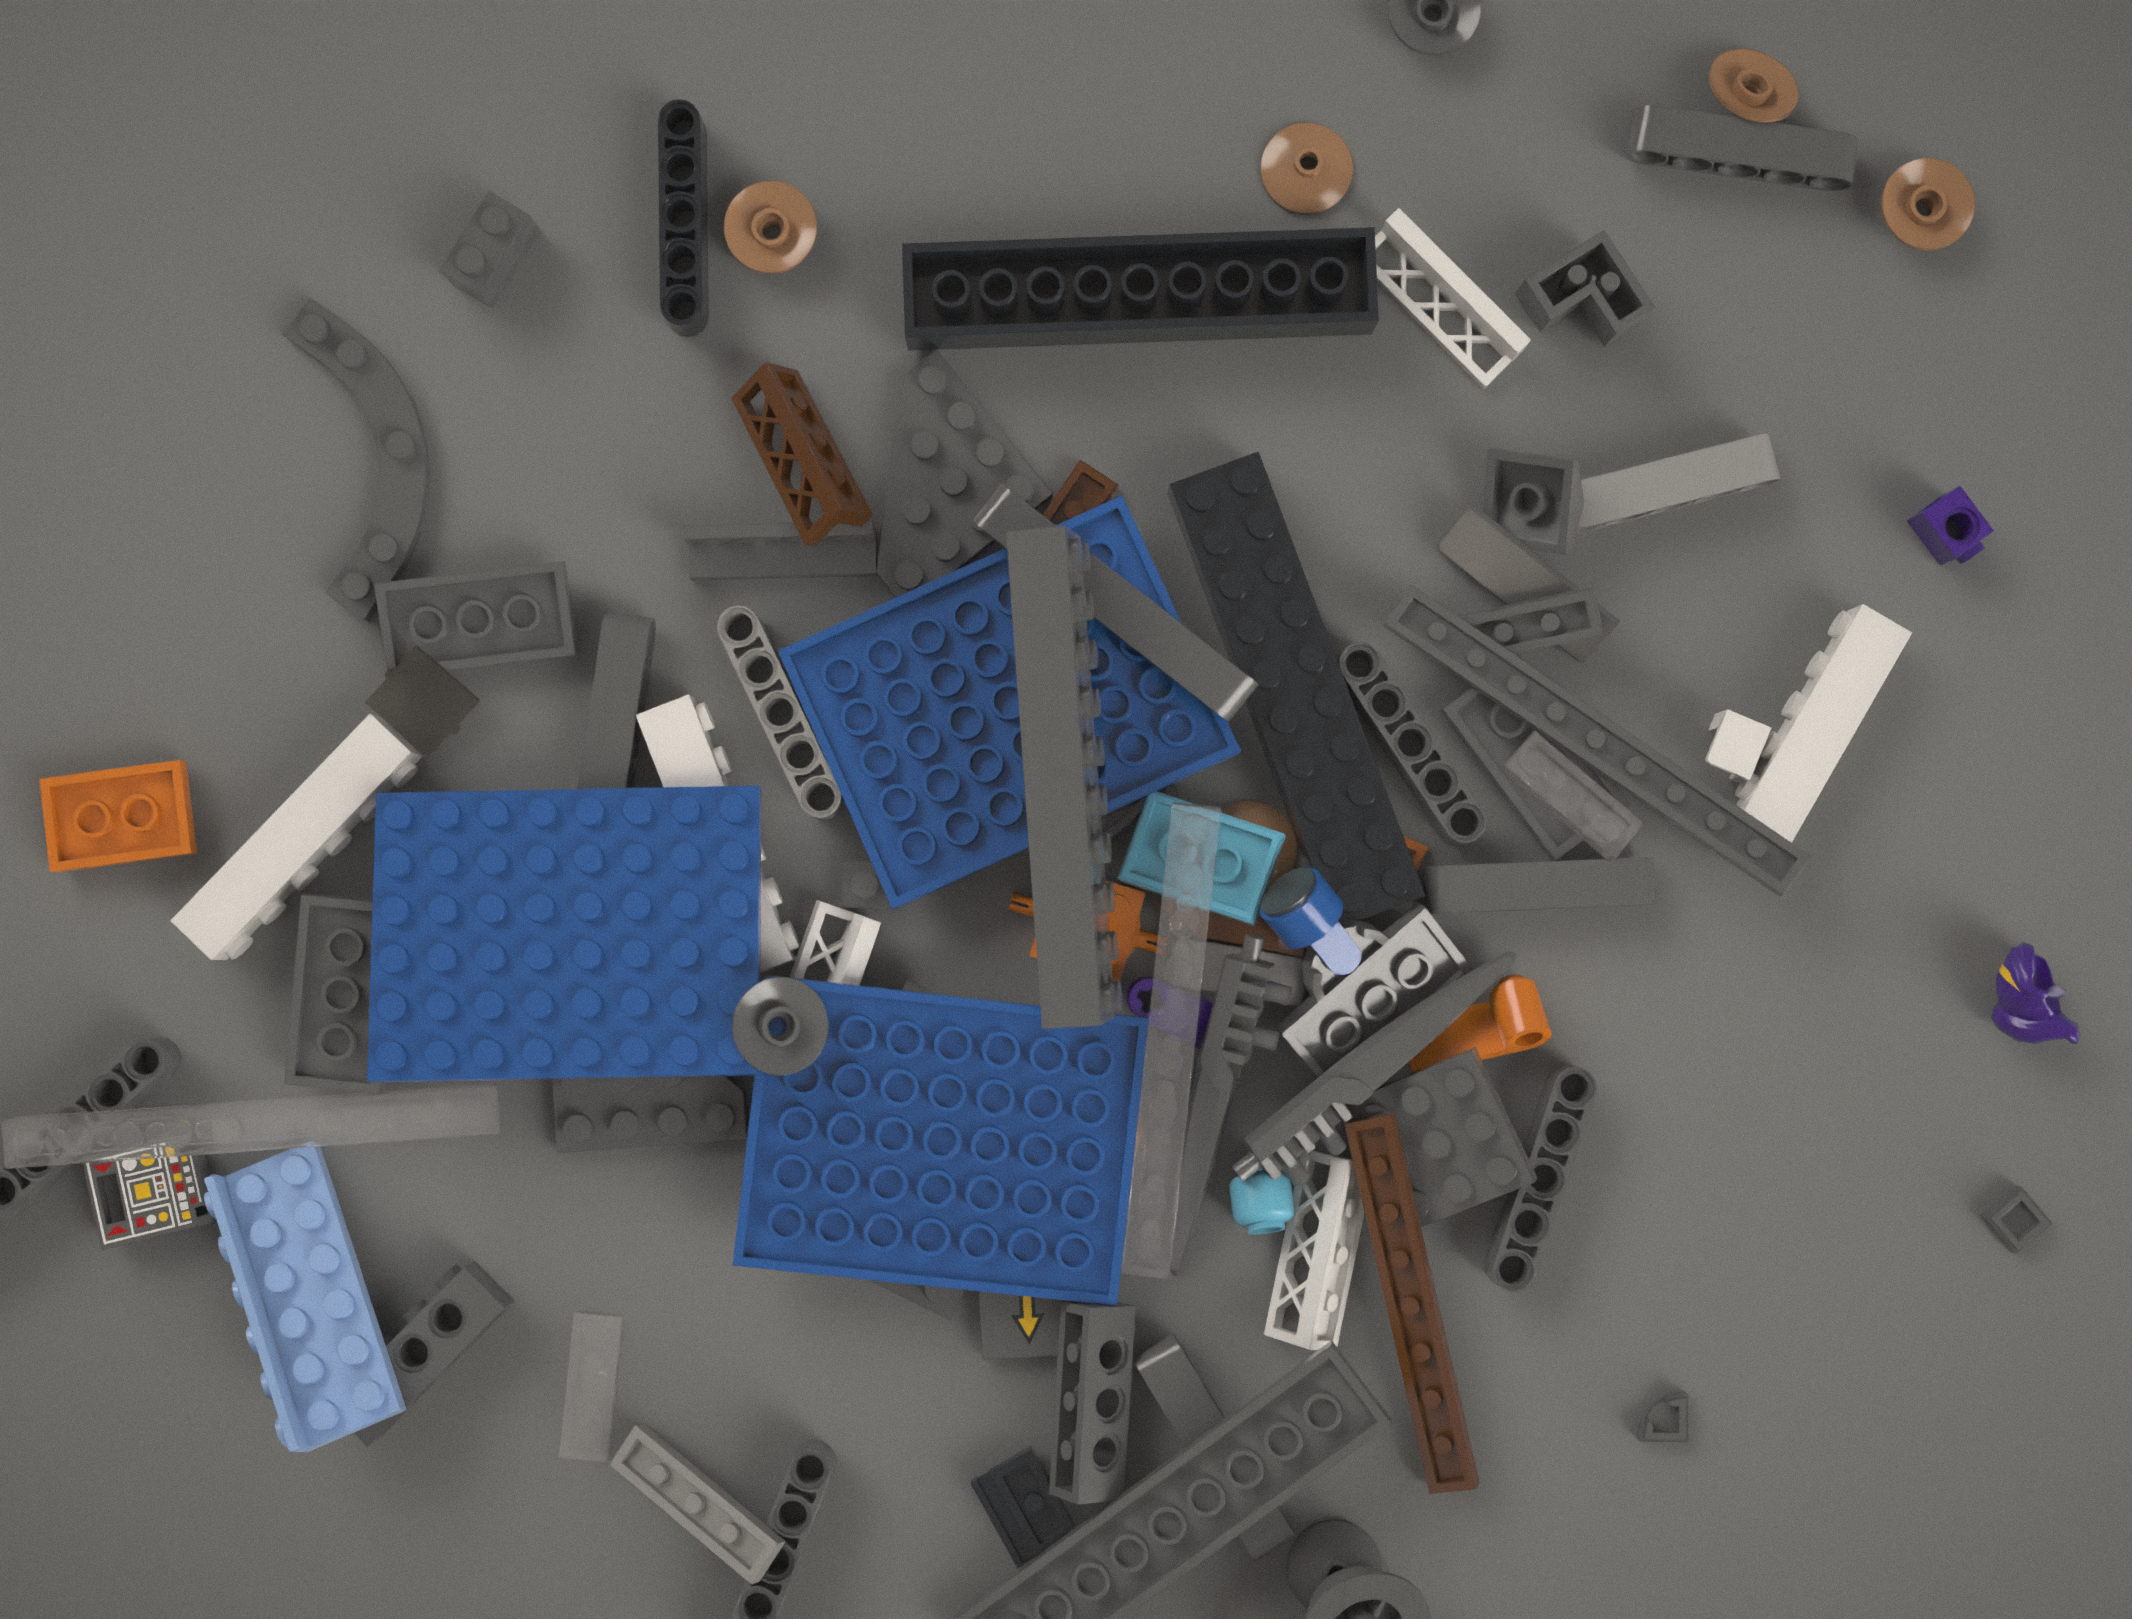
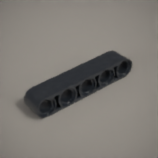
M677 99L665 104L658 118L660 308L662 315L675 333L680 336L691 337L704 330L709 318L707 133L696 107L687 100ZM689 120L693 122V127L686 134L677 135L672 133L673 127L679 121ZM687 165L694 168L693 174L686 180L677 181L672 178L673 173L680 166ZM682 211L695 213L694 219L689 225L684 227L673 225V220L678 213ZM689 256L695 259L694 266L688 272L676 273L673 271L674 264L681 257ZM692 302L696 305L694 313L689 318L683 320L674 318V310L679 304Z

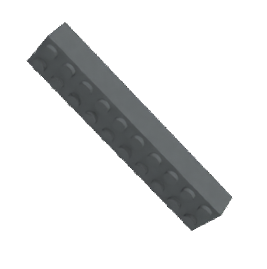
M1066 526L1006 531L1042 1029L1101 1026L1115 1017V1009L1122 1007V989L1120 980H1113L1111 960H1118L1119 948L1116 931H1109L1108 912L1115 910V893L1113 883L1106 882L1104 867V863H1111L1112 851L1109 834H1102L1101 815L1108 813V796L1106 786L1098 784L1097 766L1104 765L1105 754L1103 739L1101 736L1095 737L1094 717L1101 716V699L1099 689L1091 687L1090 669L1097 668L1098 658L1096 642L1094 639L1088 640L1087 620L1094 619L1092 592L1084 590L1083 572L1090 571V551L1088 543H1081V536Z

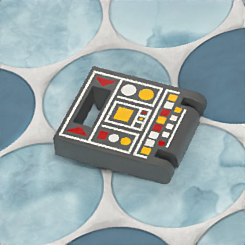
M201 1128L81 1157L102 1250L217 1222V1219H214L209 1212L199 1216L197 1207L205 1205L204 1194L208 1192L204 1178L212 1175L206 1146L184 1151L182 1143L193 1142L202 1138ZM116 1173L126 1219L112 1223L102 1176Z

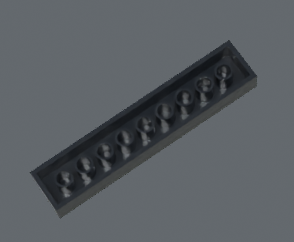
M1375 227L902 243L904 325L908 351L1372 335L1379 321Z
M1259 451L1170 483L1167 494L1231 663L1259 684L1245 703L1290 824L1294 830L1307 868L1318 870L1343 902V911L1338 922L1352 919L1359 921L1426 896Z

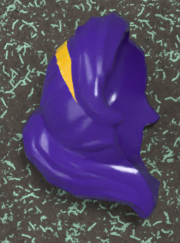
M2021 942L2018 946L2012 947L1996 976L1998 1002L1993 1008L1991 1019L1997 1029L2018 1042L2038 1044L2051 1040L2066 1039L2072 1044H2077L2080 1040L2078 1023L2062 1014L2058 999L2066 991L2058 987L2053 981L2051 969L2045 958L2035 954L2033 945Z

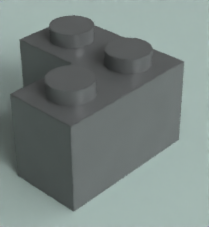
M1605 230L1525 279L1515 293L1540 333L1579 309L1604 347L1642 324L1656 309Z

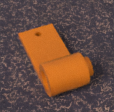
M1518 974L1500 979L1490 993L1489 1002L1469 1006L1440 1035L1408 1062L1411 1073L1473 1047H1476L1481 1060L1536 1048L1547 1042L1551 1038L1552 1032L1535 981Z

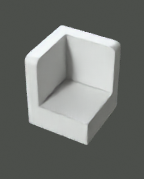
M1728 709L1716 713L1708 730L1715 733V736L1705 758L1706 763L1731 773L1730 780L1740 783L1750 780L1771 727Z

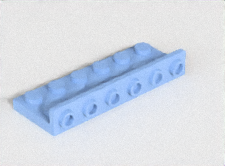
M310 1140L225 1177L213 1174L204 1178L208 1190L204 1194L205 1205L210 1215L217 1219L222 1235L218 1238L219 1250L224 1260L231 1264L236 1280L232 1283L233 1295L238 1305L245 1309L250 1325L246 1329L247 1340L251 1349L256 1354H259L264 1370L260 1376L261 1385L266 1396L274 1402L278 1419L275 1420V1429L280 1442L288 1447L290 1452H309L406 1411V1406L320 1143Z

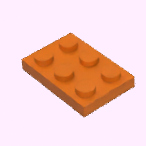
M174 760L39 779L50 872L60 873L197 854L187 761Z

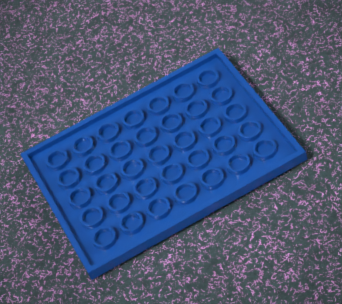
M1123 496L1056 525L1057 527L1066 526L1080 535L1081 543L1087 542L1089 551L1181 623ZM1007 548L778 650L893 910L1029 849ZM1095 617L1093 620H1087L1088 640L1094 639L1097 647V668L1090 669L1091 687L1099 689L1101 699V716L1094 717L1095 737L1101 736L1104 744V765L1097 766L1098 784L1105 785L1107 789L1108 813L1241 753L1227 720L1209 708Z
M760 786L376 793L368 1082L760 1075L759 1070L753 1068L742 1058L735 1046L732 1035V1018L738 1001L750 987L761 981Z
M767 975V976H766V979L775 978V977H781V976ZM793 978L811 987L822 1000L828 1016V1036L820 1055L805 1069L789 1075H771L760 1071V1075H755L732 1266L1117 1306L1149 1018L1115 1014L1114 1018L1101 1026L1042 1029L1040 1005ZM774 1017L770 1020L768 1025L769 1031L775 1036L782 1032L783 1022L780 1018Z

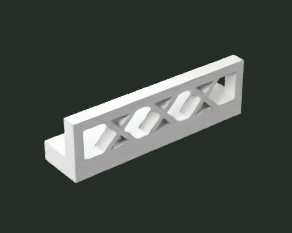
M1398 208L1385 221L1381 231L1375 236V246L1377 250L1387 241L1400 254V270H1382L1376 264L1377 283L1485 389L1526 348L1531 339ZM1406 261L1415 270H1406ZM1391 278H1400V287ZM1406 278H1424L1432 286V303L1414 302L1406 294ZM1439 294L1448 303H1439ZM1424 311H1432V319ZM1439 311H1457L1465 319V335H1447L1439 327ZM1472 327H1473L1480 335H1472ZM1456 343H1465V352ZM1472 343L1490 344L1502 358L1485 373L1472 360Z
M816 900L790 978L804 979L807 966L823 958L829 971L826 982L860 985L881 922ZM826 913L847 920L842 938L827 947L819 933ZM816 943L819 951L812 954V951ZM837 951L835 958L832 961L830 954Z
M1312 1150L1310 1153L1304 1151L1300 1155L1299 1161L1311 1176L1303 1185L1299 1187L1294 1185L1293 1201L1295 1214L1286 1224L1264 1335L1309 1350H1319L1330 1341H1333L1338 1346L1365 1212L1353 1160ZM1315 1162L1331 1165L1327 1185L1318 1192L1312 1182ZM1314 1209L1319 1219L1317 1233L1308 1239L1302 1225L1305 1214ZM1304 1255L1310 1269L1308 1279L1301 1285H1298L1293 1275L1295 1261ZM1293 1302L1300 1314L1297 1333L1282 1328L1285 1308Z

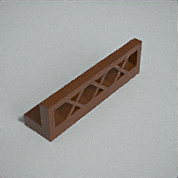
M765 362L731 399L804 544L815 547L838 523L862 527L873 514L798 370ZM762 390L765 395L762 416H757L750 401ZM775 424L780 425L784 432L781 453L775 452L772 446ZM793 461H799L803 469L799 490L794 489L790 481ZM812 497L818 499L825 512L814 525H812L809 519Z

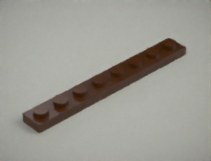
M1395 1112L1349 1119L1344 1125L1429 1494L1474 1490L1480 1483Z

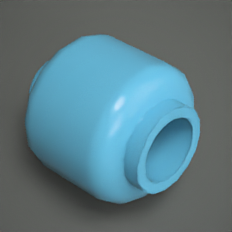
M1260 1168L1244 1182L1238 1176L1230 1182L1229 1190L1234 1221L1239 1226L1246 1227L1248 1234L1260 1235L1286 1229L1285 1222L1293 1218L1295 1208L1291 1180L1285 1172L1280 1171L1282 1175L1274 1181Z

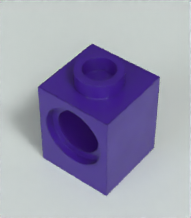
M1961 486L1944 493L1907 520L1908 524L1939 565L1957 559L1960 564L1968 561L1985 548L1980 541L1994 531ZM1947 519L1954 521L1960 529L1958 540L1951 538L1947 534L1945 528Z

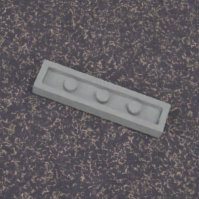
M638 1424L633 1427L609 1464L750 1584L761 1580L786 1542L645 1424Z

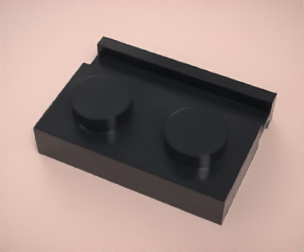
M1032 1446L971 1480V1486L1017 1569L1030 1559L1039 1556L1076 1528L1061 1498L1049 1494L1050 1478Z

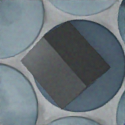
M1496 448L1487 449L1483 512L1531 550L1562 555L1570 554L1584 506L1578 460Z

